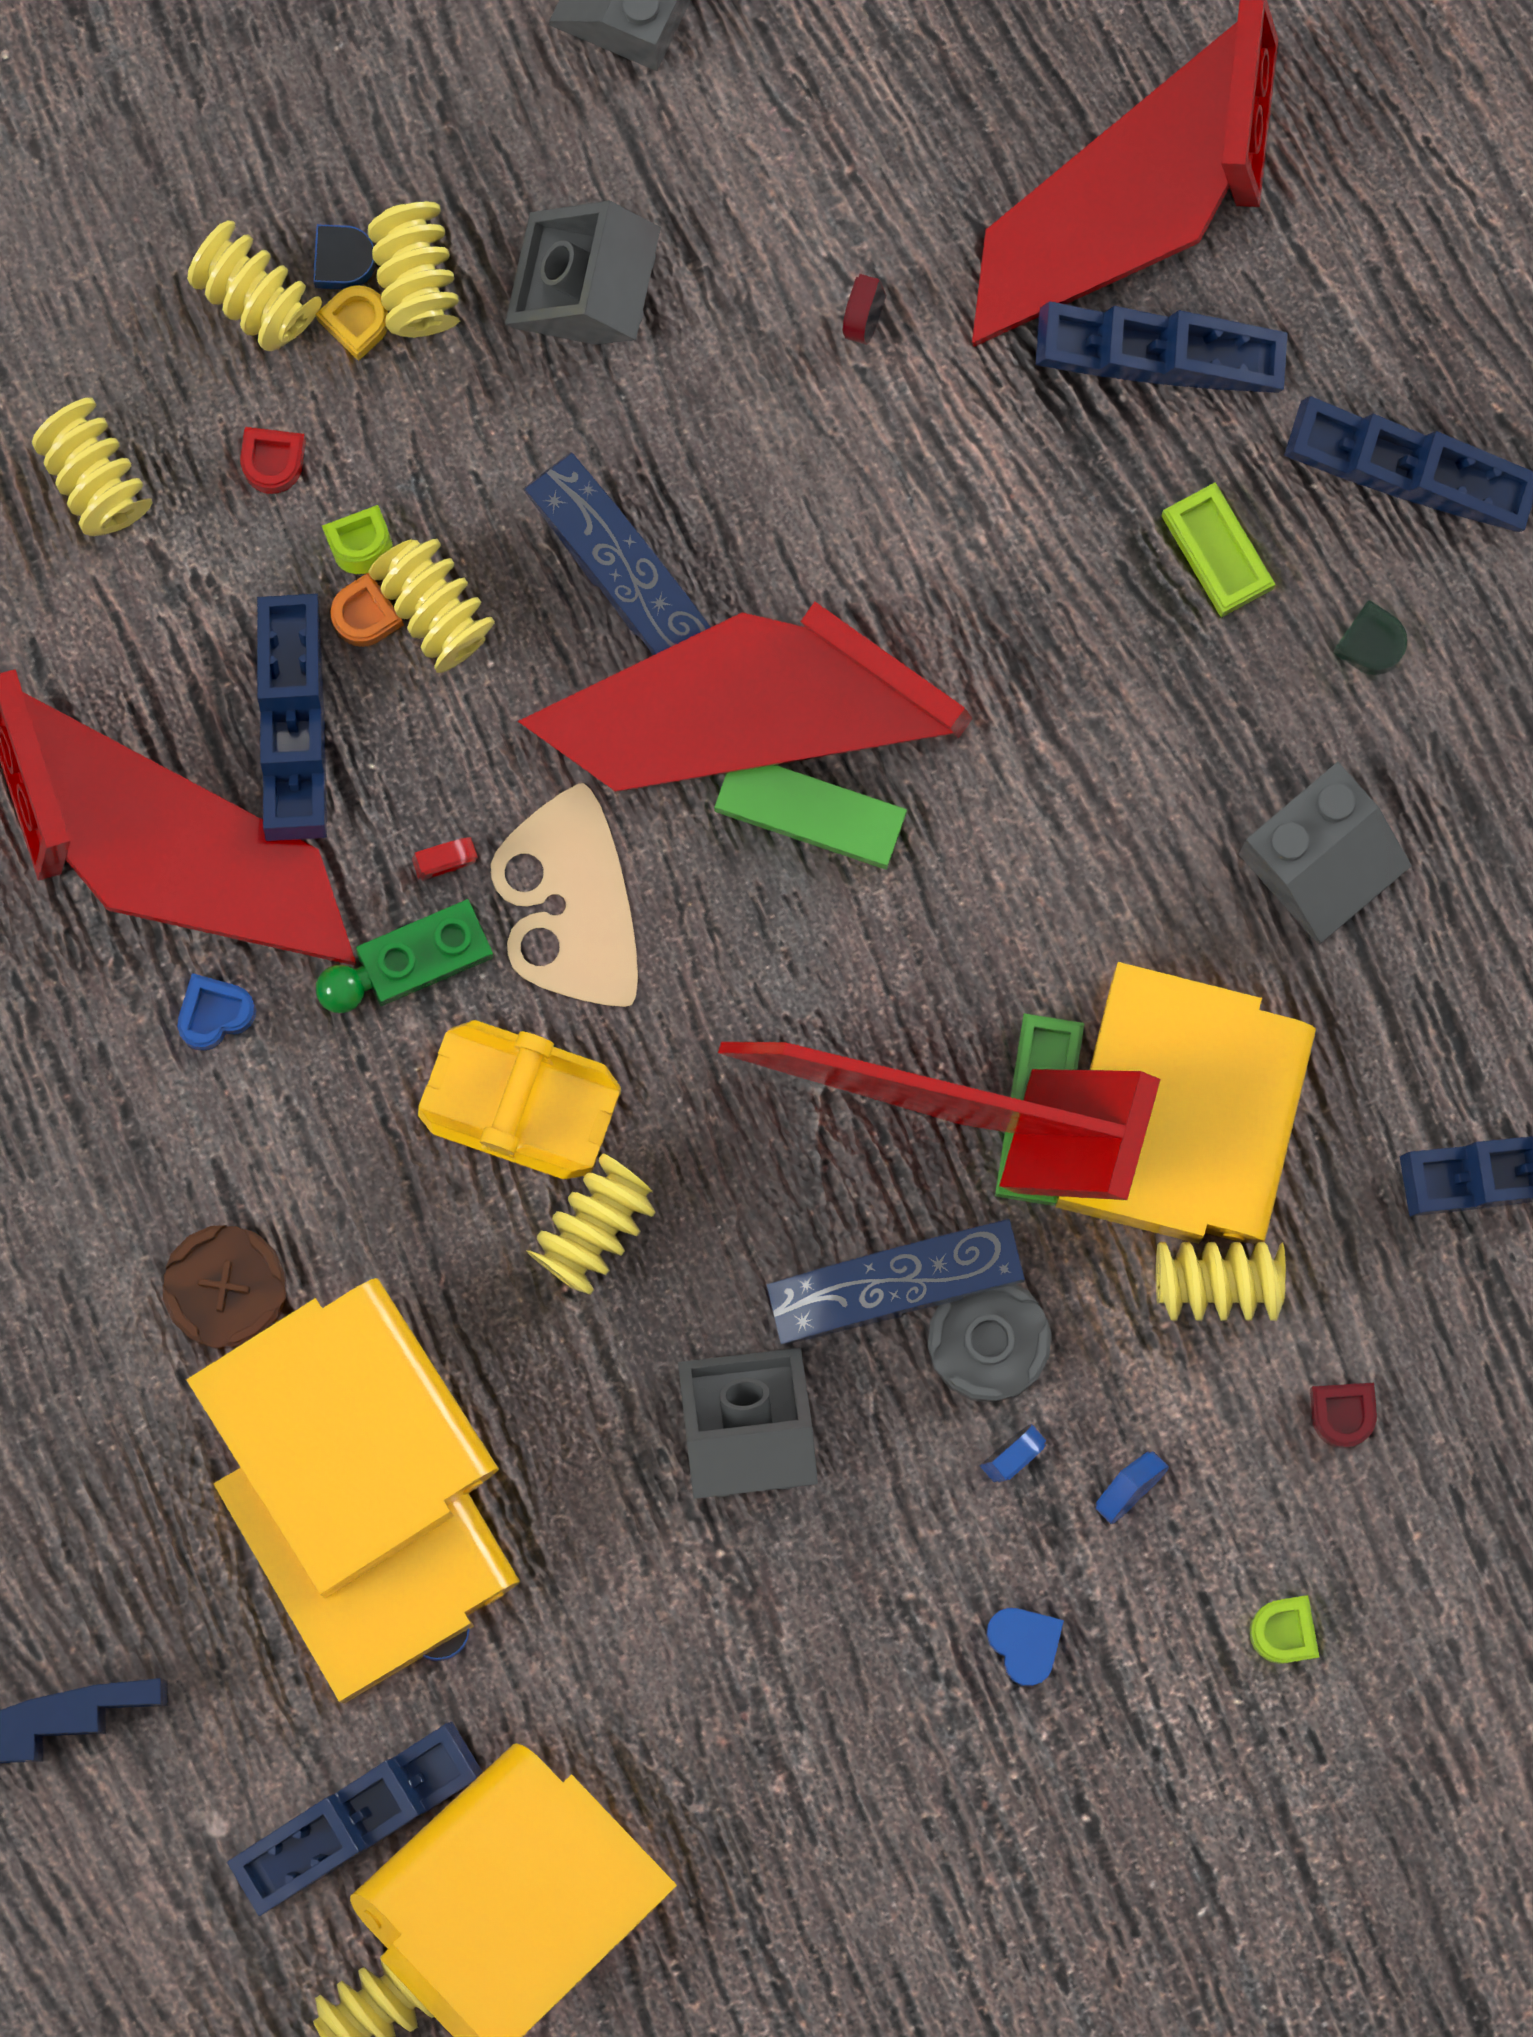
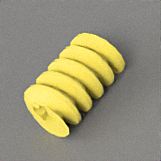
M424 201L393 206L374 218L368 225V236L376 244L372 250V257L375 263L381 266L377 270V282L385 289L381 295L382 306L387 311H390L386 315V328L391 333L399 336L413 338L429 336L446 331L460 322L458 317L444 315L445 310L458 304V295L452 292L439 291V288L453 282L454 274L450 270L435 269L436 265L447 261L450 257L449 250L445 247L430 246V243L440 240L445 235L443 226L426 224V221L435 218L441 212L440 205L436 202Z
M227 220L219 224L203 241L193 257L187 279L193 288L205 289V296L211 304H223L222 310L228 319H241L240 326L244 333L251 336L259 334L258 343L261 348L266 351L279 349L295 339L313 321L316 313L321 308V298L316 296L302 305L299 301L306 289L305 284L302 281H297L287 289H284L282 284L288 274V269L281 265L267 274L264 270L271 258L270 253L267 250H261L252 258L246 256L252 246L253 238L247 234L233 243L230 242L229 239L236 226L234 221Z
M87 397L66 405L50 416L34 434L32 445L37 454L45 456L43 463L48 473L57 476L55 484L60 494L69 496L67 505L71 513L81 516L79 526L82 532L89 536H102L130 526L150 509L153 502L152 499L133 502L132 497L142 489L143 483L140 478H133L123 482L120 480L131 468V463L128 458L109 461L108 458L120 447L119 442L116 438H108L98 442L97 437L106 430L108 424L105 418L85 420V417L96 407L94 399Z
M410 539L382 554L369 569V575L374 580H383L380 588L382 594L386 599H397L394 606L395 613L399 618L410 619L407 626L410 635L413 638H424L421 645L422 652L429 658L438 657L434 668L437 673H443L470 657L484 643V636L495 624V621L492 617H486L475 622L472 620L471 616L479 608L481 601L478 597L462 602L459 601L457 597L468 585L465 578H459L448 583L445 581L444 577L454 567V562L451 558L436 563L432 562L431 557L441 547L438 539H432L421 544L418 540Z
M602 1154L598 1162L607 1177L587 1173L583 1178V1182L592 1196L589 1197L577 1192H572L568 1196V1202L576 1216L558 1211L553 1215L552 1220L561 1235L558 1236L547 1231H540L537 1235V1240L543 1248L545 1255L526 1250L531 1257L563 1283L577 1291L590 1295L594 1288L585 1275L586 1271L591 1270L603 1275H607L610 1271L600 1255L602 1251L605 1250L620 1256L625 1252L616 1237L618 1231L638 1236L641 1232L631 1217L633 1212L635 1211L653 1217L656 1213L646 1197L649 1192L653 1193L649 1186L622 1164L606 1154Z
M1165 1242L1158 1243L1156 1253L1157 1303H1165L1171 1321L1178 1320L1183 1303L1190 1304L1196 1321L1203 1320L1208 1303L1215 1304L1221 1321H1227L1233 1303L1240 1304L1246 1321H1252L1258 1303H1264L1270 1321H1277L1285 1299L1286 1263L1283 1242L1279 1245L1274 1260L1265 1242L1255 1244L1249 1260L1240 1242L1230 1244L1225 1260L1222 1259L1215 1242L1205 1244L1200 1260L1197 1259L1190 1242L1181 1243L1175 1260L1172 1259L1167 1244Z
M381 1960L383 1976L380 1978L365 1967L358 1970L362 1990L356 1992L343 1981L337 1984L340 2004L334 2006L322 1995L316 1997L318 2018L313 2020V2023L320 2037H371L372 2035L375 2037H396L393 2026L394 2021L409 2032L418 2028L415 2007L431 2018L434 2016Z

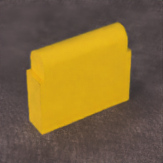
M1118 962L1113 973L1089 1070L1142 1071L1161 1079L1128 1200L1058 1196L1055 1207L1197 1244L1200 1243L1205 1233L1250 1244L1265 1242L1316 1028L1300 1020L1259 1010L1262 1001L1260 997Z
M378 1278L371 1279L357 1286L324 1308L314 1298L186 1379L317 1591L324 1598L332 1595L454 1517L448 1505L478 1488L499 1470Z
M241 1467L213 1483L335 1696L343 1704L421 1659L423 1655L467 1629L474 1627L468 1615L500 1599L506 1592L520 1583V1580L468 1493L448 1505L454 1517L332 1595L324 1598L317 1591Z
M515 1743L350 1896V1901L362 1922L386 1946L387 1950L380 1958L382 1962L453 2037H523L655 1909L677 1885L572 1774L562 1782L534 1752L521 1744Z

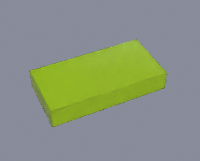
M1216 482L1163 510L1161 515L1221 618L1274 589L1275 583Z

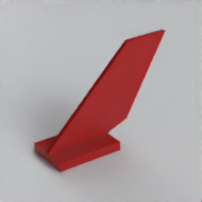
M1240 0L1238 19L1235 24L986 229L972 337L974 347L1038 318L1040 307L1049 301L1068 304L1199 244L1229 187L1236 206L1260 207L1279 40L1267 0Z
M814 601L800 621L805 627L742 612L517 722L612 790L620 792L951 734L959 738L973 718L961 704Z
M16 669L0 673V764L38 881L61 875L66 860L108 911L348 965H356V960L319 849L300 839L266 841L263 819L24 693Z
M721 1042L718 1054L956 1124L1014 1133L999 1187L1017 1194L1128 1200L1161 1080L1142 1071L1032 1069L1024 1099L1020 1100L787 1042Z

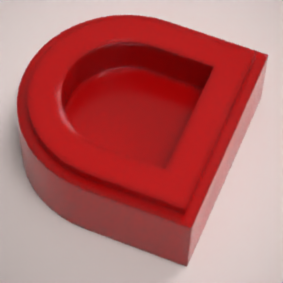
M245 427L240 463L248 483L256 490L267 494H277L291 488L299 479L302 471L306 445L305 434Z
M466 837L415 852L412 862L418 880L422 879V881L472 865L476 862L478 856L472 838Z

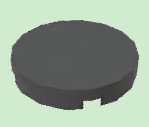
M1016 1284L964 1296L962 1300L938 1305L929 1323L927 1345L935 1372L949 1389L973 1401L996 1403L1019 1396L1037 1381L1049 1359L1051 1330L1043 1309L1029 1291Z

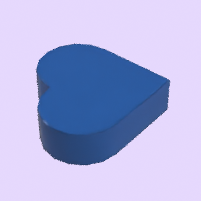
M192 973L178 1017L177 1027L179 1034L185 1043L195 1050L207 1051L213 1049L222 1042L226 1034L236 1035L246 1031L255 1019L256 1007L252 997L245 989L237 985Z
M1154 1451L1146 1452L1120 1471L1096 1502V1510L1110 1524H1114L1157 1484L1168 1471L1169 1466Z
M1018 1608L1000 1610L990 1619L987 1625L986 1637L992 1649L1004 1656L1006 1673L1013 1682L1021 1686H1034L1040 1684L1049 1676L1053 1667L1064 1620Z

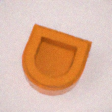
M369 573L343 588L335 596L331 605V620L336 633L342 640L353 646H371L404 626L402 618L397 616L393 605L389 599L384 597L380 586L376 580L370 577Z

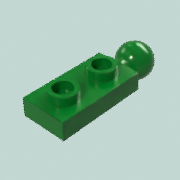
M466 899L357 946L356 953L362 966L357 969L341 964L328 967L318 977L316 996L320 1004L328 1011L347 1013L354 1010L361 1003L365 991L373 989L382 1007L493 959V952L469 899Z

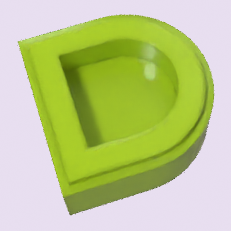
M378 505L322 525L336 564L348 573H369L372 564L393 547L387 525Z
M1308 1595L1272 1601L1255 1613L1250 1624V1639L1254 1649L1262 1658L1277 1664L1319 1658Z

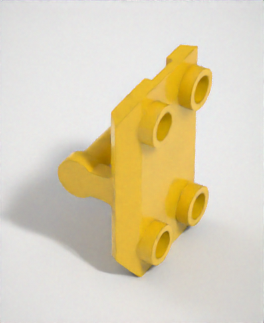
M472 1020L452 1027L445 1033L430 1079L419 1104L418 1117L430 1132L436 1136L560 1179H570L592 1173L620 1096L621 1086L602 1063L556 1048L553 1042L532 1033L520 1031L519 1034H515L477 1020Z

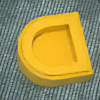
M350 286L341 290L316 313L317 321L358 361L383 339L388 330L385 323L388 311L382 306L381 295L366 286Z

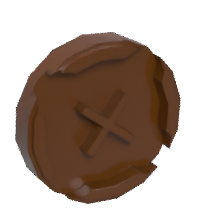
M219 1225L209 1226L189 1235L171 1253L166 1266L163 1301L172 1322L192 1341L213 1349L237 1348L275 1324L279 1319L287 1298L286 1273L277 1252L257 1233L244 1228Z

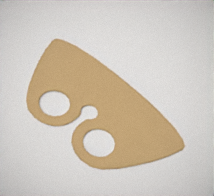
M584 783L576 784L544 804L520 824L497 849L491 862L493 884L496 891L505 901L516 906L528 907L542 904L547 897L555 894L563 897L566 902L565 910L559 915L539 912L520 919L511 929L507 941L508 957L512 968L523 979L541 988L582 1001L608 1006L627 1007L633 1004L636 997L638 970L633 922L624 878L611 831L601 805L587 785ZM519 854L535 856L543 867L544 876L541 883L535 889L528 892H520L513 889L505 878L507 863ZM535 928H545L552 931L559 941L557 957L552 963L545 966H535L528 963L521 953L523 937Z

